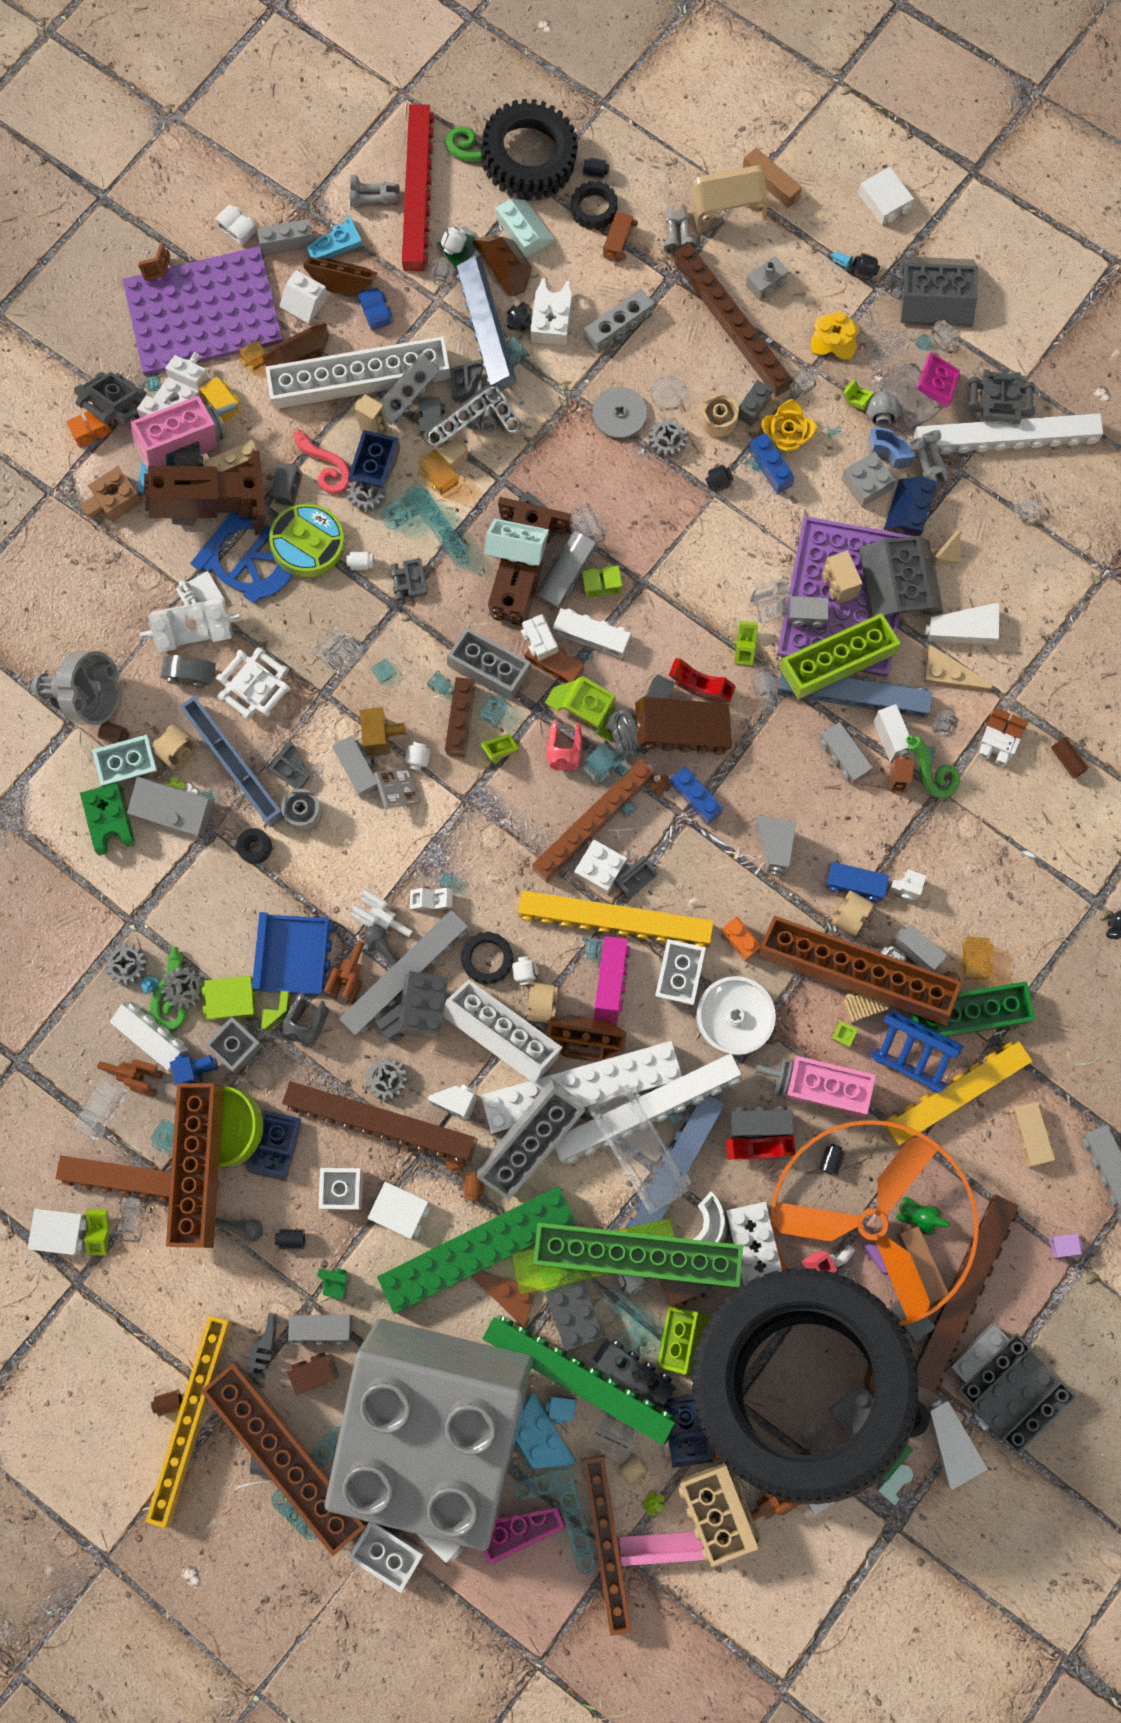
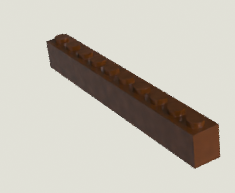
M688 243L675 251L674 264L762 381L773 388L772 394L776 398L789 390L792 377L693 246Z
M289 1081L282 1104L288 1106L287 1110L298 1113L299 1110L306 1112L305 1115L316 1119L318 1115L324 1117L323 1121L335 1124V1121L342 1123V1127L351 1130L354 1127L361 1128V1133L371 1135L374 1132L379 1134L378 1138L390 1141V1138L398 1140L397 1144L408 1147L410 1143L416 1145L415 1149L427 1152L430 1149L435 1151L434 1155L446 1158V1155L454 1157L453 1161L463 1164L465 1160L471 1162L478 1138L292 1081Z
M997 1194L992 1195L979 1223L978 1242L971 1268L957 1292L941 1307L934 1322L935 1328L930 1331L916 1361L918 1385L931 1392H934L935 1389L939 1390L942 1385L943 1378L941 1376L944 1370L947 1371L952 1362L949 1358L952 1352H956L960 1345L958 1338L961 1333H965L969 1322H967L969 1314L972 1315L977 1307L975 1301L978 1295L981 1296L984 1292L986 1285L983 1283L986 1277L989 1278L993 1272L994 1266H992L995 1258H999L1002 1252L1000 1246L1002 1241H1006L1011 1230L1008 1228L1011 1221L1015 1222L1018 1217L1019 1211H1017L1019 1205ZM973 1239L948 1293L954 1288L967 1266Z

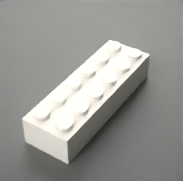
M469 979L445 1002L443 1017L534 1084L556 1062L562 1049L559 1044Z

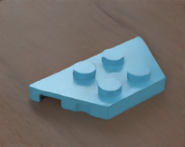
M535 1394L530 1395L522 1411L515 1443L531 1470L574 1465L576 1461Z

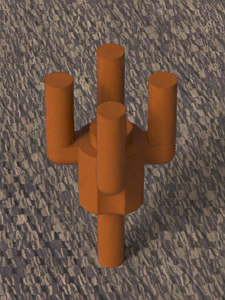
M357 941L350 960H343L340 969L337 967L332 969L324 989L325 993L330 994L329 999L336 1000L341 986L344 985L345 989L341 997L347 999L346 1004L351 1006L354 1004L362 985V981L357 978L362 966L357 962L364 947V942Z
M136 1059L132 1060L131 1064L122 1062L120 1065L115 1066L99 1061L97 1065L98 1069L116 1074L115 1079L129 1086L131 1091L155 1097L156 1090L150 1088V1084L142 1082L144 1074L162 1079L164 1075L163 1071L158 1070L157 1065Z
M764 1493L765 1496L756 1501L758 1508L752 1511L751 1515L754 1521L762 1515L768 1520L776 1514L785 1515L800 1504L778 1499Z

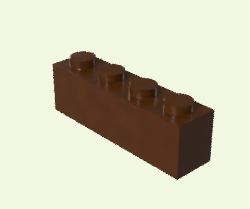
M455 678L445 743L446 755L465 757L476 689L474 679Z

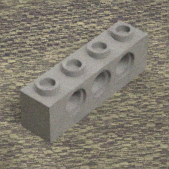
M640 288L584 328V338L596 352L605 350L614 340L621 339L627 331L635 329L644 319H649L654 313V303Z
M423 352L379 401V403L383 404L387 422L390 425L393 422L397 423L403 416L401 413L406 408L409 410L415 403L414 398L417 395L421 396L427 389L426 385L430 381L434 382L439 376V373H437L439 367ZM416 373H424L425 378L422 381H418L415 378ZM405 386H411L413 388V392L411 394H405L403 392V388ZM393 400H399L401 402V406L398 408L392 407L391 402Z

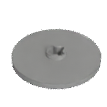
M615 387L606 390L597 398L593 407L595 425L603 434L612 438L622 439L635 435L642 429L647 418V407L643 398L634 390L625 387ZM621 410L623 411V415H622V414L617 415V411H618V412H620Z

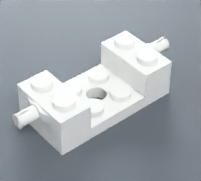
M194 352L189 360L176 355L173 356L165 368L168 377L154 398L146 395L138 406L137 411L140 418L195 396H200L201 391L199 388L207 384L209 379L206 369L196 365L201 357L198 353ZM173 397L179 398L177 401H170Z
M224 598L151 612L148 617L151 629L150 631L140 632L141 640L152 638L158 653L175 650L179 645L209 639L216 642L231 639L233 635L231 623L241 621L240 613L228 615ZM194 619L197 622V626L190 628L187 625V620Z

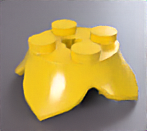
M841 311L820 316L814 325L816 331L811 339L812 353L826 355L833 352L840 359L851 360L856 351V336L860 332L858 324Z
M793 399L784 402L778 408L775 415H767L761 422L764 433H767L775 447L783 451L797 450L803 443L809 441L814 436L818 428L814 420L804 417L803 409Z

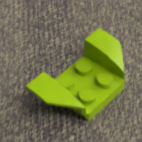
M584 676L577 678L575 681L553 687L544 704L558 712L564 709L596 728L595 734L607 741H610L613 736L606 730V725L609 717L616 711L614 694Z

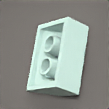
M509 199L496 207L497 221L526 258L555 241L526 200Z
M494 518L486 533L484 554L492 558H505L511 562L520 561L531 566L539 565L543 558L549 529Z
M148 735L93 749L92 753L101 786L157 771V757L154 752L152 739Z

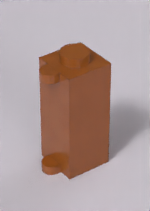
M616 211L603 247V258L617 262L625 260L624 250L632 228L638 225V221L633 219V216Z

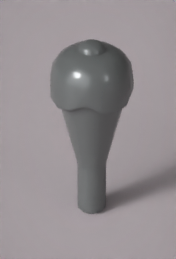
M369 926L364 934L365 942L368 946H372L381 953L393 967L398 960L390 949L385 936V930L380 926Z
M216 1218L215 1226L227 1228L242 1236L248 1242H256L263 1235L262 1223L255 1219L229 1221Z

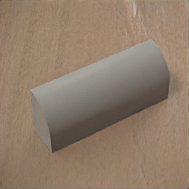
M573 530L535 594L561 609L599 545L585 535Z

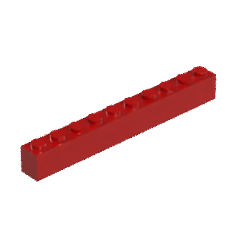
M409 104L402 244L403 271H425V264H428L426 248H429V237H426V232L430 231L427 217H430L428 201H431V190H428V185H432V176L429 174V170H432L430 154H433V143H430V140L434 138V129L431 127V123H434V112H431L430 105Z

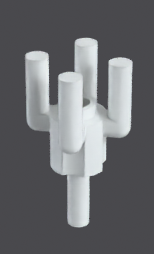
M365 889L360 901L372 908L370 913L355 905L350 917L367 927L377 925L387 930L390 926L410 937L413 931L394 920L396 914L386 909L387 902Z

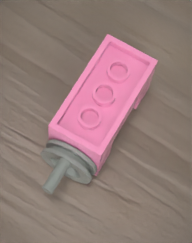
M198 395L132 421L131 428L135 448L146 468L148 469V466H167L166 458L168 453L190 444L200 449V455L217 449V441L225 439V431L219 416L238 409L237 403L233 402L215 410L211 404L207 405L206 408Z
M800 1056L789 1059L788 1062H786V1057H783L779 1070L757 1065L756 1073L777 1077L774 1095L777 1096L778 1093H781V1097L784 1098L783 1100L804 1104L805 1102L841 1110L843 1115L860 1119L868 1114L876 1076L874 1074Z

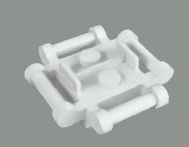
M261 647L254 651L251 658L239 650L236 653L237 656L223 673L218 674L216 680L226 687L218 694L217 698L222 702L225 701L241 713L242 717L246 720H249L256 711L268 717L271 714L270 711L281 697L291 690L286 683L281 681L288 673L289 668L285 665H280L264 653L265 650ZM260 659L278 673L274 676L257 662ZM242 661H244L246 664L232 679V681L229 682L227 680L228 677L233 673V671L238 667V665ZM233 693L250 707L246 709L230 697V694Z

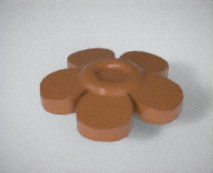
M655 774L653 776V781L655 782L649 784V788L655 790L656 795H662L663 790L668 791L670 789V784L667 783L669 777L665 774L662 776Z

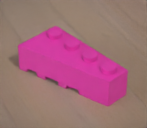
M604 936L594 1019L610 1021L614 1025H617L619 1011L622 1012L624 1000H620L621 993L625 994L626 982L622 980L623 975L627 976L628 964H625V958H629L630 946H627V939Z
M559 1508L497 1519L489 1548L483 1552L488 1564L491 1565L567 1528Z

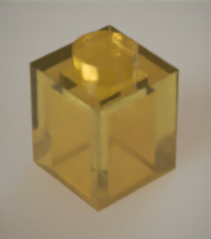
M258 340L239 349L241 354L239 360L244 368L248 367L252 372L265 365L262 355L266 352Z

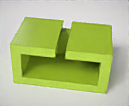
M606 565L601 570L591 567L582 571L585 598L622 593L619 565Z

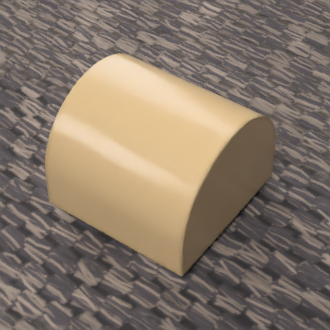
M635 1454L619 1466V1469L630 1484H633L648 1472Z

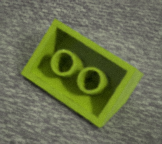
M668 1306L657 1367L692 1376L696 1346L699 1345L700 1342L698 1341L702 1331L707 1327V1322L712 1315Z

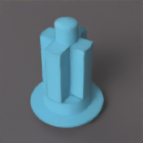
M839 251L836 254H831V257H833L832 261L844 266L845 271L851 267L854 260L853 255L848 257Z
M152 976L144 978L141 984L143 992H155L159 982Z

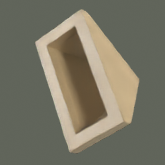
M958 529L934 556V565L961 563L960 531Z

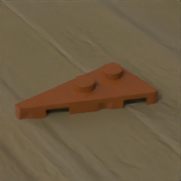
M481 1271L471 1276L521 1326L525 1327L536 1288Z

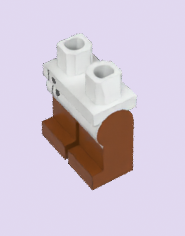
M994 707L978 745L980 748L978 756L988 759L991 753L998 756L995 763L1005 766L1014 755L1029 721L1012 715L1009 719L1010 713ZM1008 721L1007 726H1006V728H1005V731H1004V733H1002L1003 730H1004V727H1005V725H1006V722Z

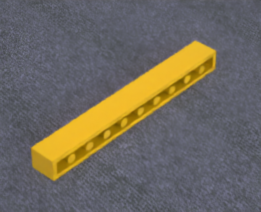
M523 890L518 909L519 917H522V920L525 921L537 919L541 920V923L544 924L556 922L560 923V926L563 927L575 925L579 926V929L582 930L594 928L598 929L600 933L613 931L617 932L619 936L627 937L629 934L636 935L638 939L646 940L648 937L655 938V941L666 943L667 939L701 947H709L713 920Z
M215 1315L208 1316L147 1514L146 1523L163 1528L171 1525L208 1404V1400L201 1393V1390L216 1378L233 1320Z

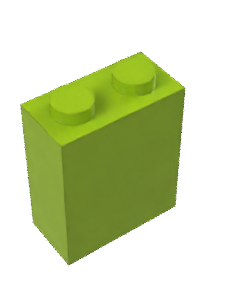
M250 975L205 980V986H202V995L206 999V1005L203 1006L204 1017H207V1020L211 1022L229 1020L231 1016L235 1019L257 1017L256 995L252 989L253 977Z

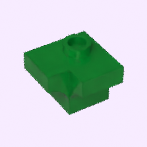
M319 1268L317 1277L321 1278L324 1282L323 1295L345 1300L351 1275L346 1274L347 1270L335 1268L334 1271Z

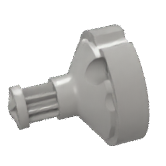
M75 651L65 658L57 675L39 673L32 682V691L37 698L58 699L59 707L65 717L71 722L81 725H100L107 722L115 713L121 694V689L117 683L119 679L117 667L108 655L100 651Z

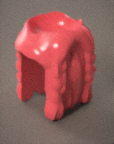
M554 721L549 730L550 735L546 746L547 761L551 768L556 771L577 770L580 767L581 754L583 753L581 725L576 722L574 748L561 749L557 748L558 726L557 721Z

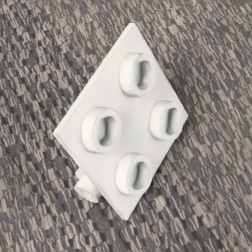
M208 571L189 582L185 580L179 581V587L176 588L185 605L223 598Z

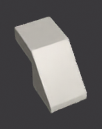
M420 888L410 890V909L443 910L452 908L453 889L431 890Z

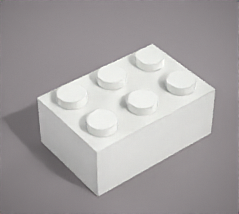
M369 1522L348 1559L401 1593L426 1551L400 1534L386 1529L383 1525Z

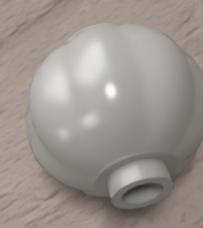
M885 391L874 395L866 407V414L869 420L880 427L890 425L901 413L898 399Z

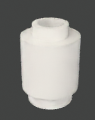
M350 552V555H347V567H350L351 570H369V568L374 567L373 554H369V552Z

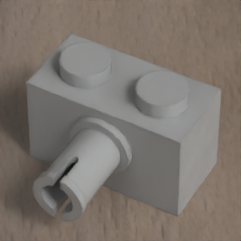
M774 256L747 276L746 286L758 300H761L763 297L770 296L777 287L780 288L786 284L789 271Z

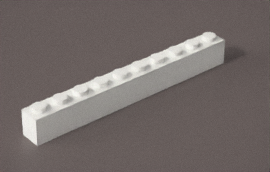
M1100 414L1021 419L1020 425L1014 424V422L988 421L917 426L914 439L917 437L922 438V435L927 432L940 430L941 439L937 441V448L940 454L946 455L951 452L967 453L969 451L984 452L992 449L1001 451L1006 448L1016 450L1024 447L1039 448L1048 445L1057 447L1062 444L1070 446L1079 443L1095 444L1102 437L1103 429ZM925 444V447H924V448H925V451H926L927 456H929L930 453H929V451H928V449H927V446H926V444Z
M730 1053L568 1131L555 1146V1150L563 1164H573L583 1155L590 1156L596 1152V1149L602 1146L603 1148L611 1146L616 1139L628 1138L637 1129L644 1130L650 1126V1123L656 1120L660 1122L667 1119L668 1115L673 1112L679 1113L684 1111L689 1104L701 1103L704 1101V1097L710 1094L715 1096L721 1093L722 1089L727 1086L734 1087L738 1085L743 1077Z

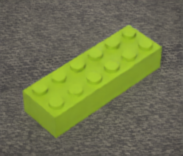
M881 613L782 658L780 670L797 699H800L897 654L901 643Z

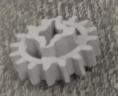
M663 418L661 424L656 421V427L651 426V432L648 434L649 445H652V451L657 450L658 456L663 453L664 458L667 457V454H670L673 458L675 452L680 455V449L685 450V444L688 441L687 431H684V425L679 426L678 420L673 423L672 418L669 419V422H666Z
M355 481L353 483L348 482L349 489H346L347 498L351 501L352 506L355 507L357 505L359 511L364 508L365 512L368 511V508L374 511L375 505L381 507L380 501H385L383 495L387 494L384 488Z
M123 943L122 948L115 945V951L109 950L111 956H105L109 961L104 964L106 968H109L105 973L111 975L110 979L112 981L116 980V983L120 985L122 982L125 985H129L130 980L135 984V978L142 979L143 977L140 973L147 971L143 968V965L148 964L147 961L143 960L146 955L141 953L142 949L139 947L135 949V945L132 943L129 947L126 943ZM130 952L134 953L137 959L131 958ZM115 969L120 970V974H122V976H119L115 972Z
M178 967L176 971L171 970L169 975L163 977L166 982L161 983V986L165 987V990H162L161 993L166 994V997L163 999L164 1001L170 1000L169 1006L176 1004L177 1010L181 1009V1007L185 1010L189 1006H195V1001L201 1000L198 995L202 994L200 987L204 984L198 982L201 978L200 976H194L195 970L189 973L188 967L184 968L183 971L181 967ZM177 976H184V978H183L182 980L179 979V978H175V977H177ZM184 997L188 998L189 1000L181 1001L180 999Z
M386 1057L385 1062H383L381 1058H378V1064L372 1062L373 1068H367L370 1075L364 1077L369 1080L365 1085L366 1087H372L369 1092L371 1094L376 1092L375 1097L377 1099L382 1095L383 1100H387V1096H390L393 1100L395 1093L399 1096L401 1095L400 1088L406 1089L403 1082H407L408 1079L403 1077V1075L407 1074V1071H401L403 1065H396V1059L390 1062V1058ZM386 1066H391L395 1068L397 1071L391 1072L387 1069ZM379 1069L377 1077L374 1078L375 1072ZM384 1072L391 1077L388 1079V1085L382 1081L385 1075ZM399 1079L397 1086L394 1088L395 1081ZM376 1086L385 1087L386 1092L378 1090Z

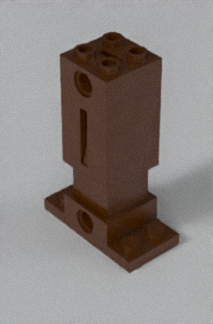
M252 451L251 458H248V467H238V472H217L216 466H148V473L144 474V495L146 499L145 511H149V518H217V513H239V518H251V527H255V534H263L266 514L259 451Z
M499 497L500 517L510 522L549 529L546 543H550L553 530H556L559 534H571L573 523L572 514ZM501 558L488 602L490 616L494 620H507L517 626H521L523 622L528 620L544 564L543 558L539 565L534 566L527 565L525 562H511L508 559Z

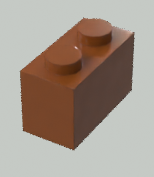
M899 756L894 759L889 768L887 790L907 792L912 784L914 760H909L905 756Z

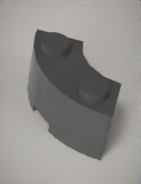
M180 655L164 657L160 678L166 679L167 683L174 685L188 683L196 688L212 685L216 663L195 657L193 661L182 659L183 656Z

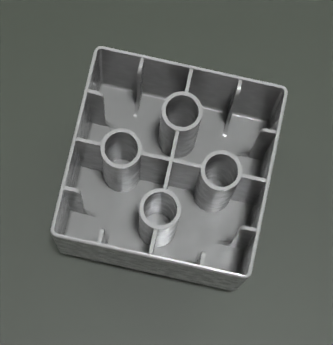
M385 1319L376 1320L355 1357L325 1499V1509L332 1513L481 1551L487 1550L504 1497L532 1371L533 1358L527 1354Z

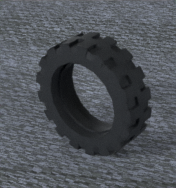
M588 181L587 184L582 183L581 187L575 189V193L571 196V214L574 216L576 223L578 222L581 227L585 226L589 230H592V228L599 230L600 227L605 228L609 223L613 222L618 208L617 195L613 188L610 189L608 184H602L601 181ZM598 195L607 200L609 207L604 213L592 216L580 209V202L588 196Z
M489 931L477 933V935L469 938L470 940L465 943L461 953V962L467 975L475 982L485 985L502 981L510 973L513 965V952L507 940L501 937V935ZM485 942L497 945L504 955L501 967L496 972L490 974L477 971L471 961L474 949Z

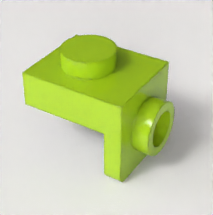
M852 380L843 392L848 405L864 411L874 396V392L860 388L856 380Z

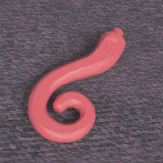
M300 430L295 431L294 435L296 438L294 442L304 454L330 462L341 471V481L336 485H330L326 482V478L328 476L338 478L339 473L334 468L323 469L318 476L320 487L329 494L344 492L348 488V482H351V480H348L350 468L347 463L338 455L316 447L307 434H302Z

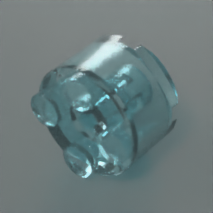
M606 740L604 746L601 744L586 759V765L582 763L580 768L595 783L598 782L601 785L608 778V772L611 769L615 771L621 766L623 756L619 755L616 749Z

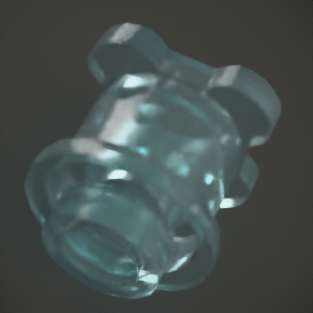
M438 670L429 679L427 685L428 688H434L438 691V695H445L451 689V680H446L442 677L441 672Z
M582 938V941L585 942V952H583V955H586L587 959H598V956L602 955L600 953V943H603L604 940L600 938Z

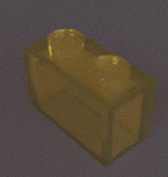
M436 449L418 461L419 473L424 479L427 477L434 492L438 491L441 496L459 484L457 475Z
M966 937L963 940V979L986 980L993 974V963H990V955L993 954V944H990V938Z

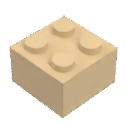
M848 550L826 559L822 579L824 583H828L831 599H835L838 605L857 598L863 583Z

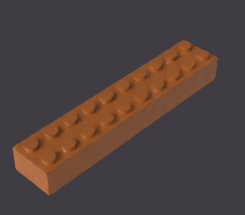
M773 916L760 946V959L946 1026L962 986L961 981L777 916Z
M237 1361L228 1366L201 1390V1393L332 1556L337 1554L367 1526L368 1523L364 1520L332 1513L325 1509L330 1476Z

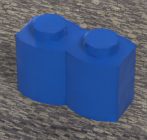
M377 287L358 294L359 302L371 331L391 324L390 318L393 315L390 307L386 308L385 302L387 300L384 292H380Z

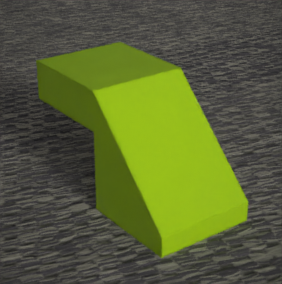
M740 620L734 664L753 666L758 622Z
M281 991L279 1010L263 1009L262 1030H271L286 1017L291 1006L292 994L289 991Z
M87 1209L88 1230L84 1238L86 1255L106 1256L110 1227L108 1210Z

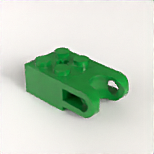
M117 782L80 793L92 844L99 856L107 854V843L113 836H120L122 842L127 847L135 845L123 788Z

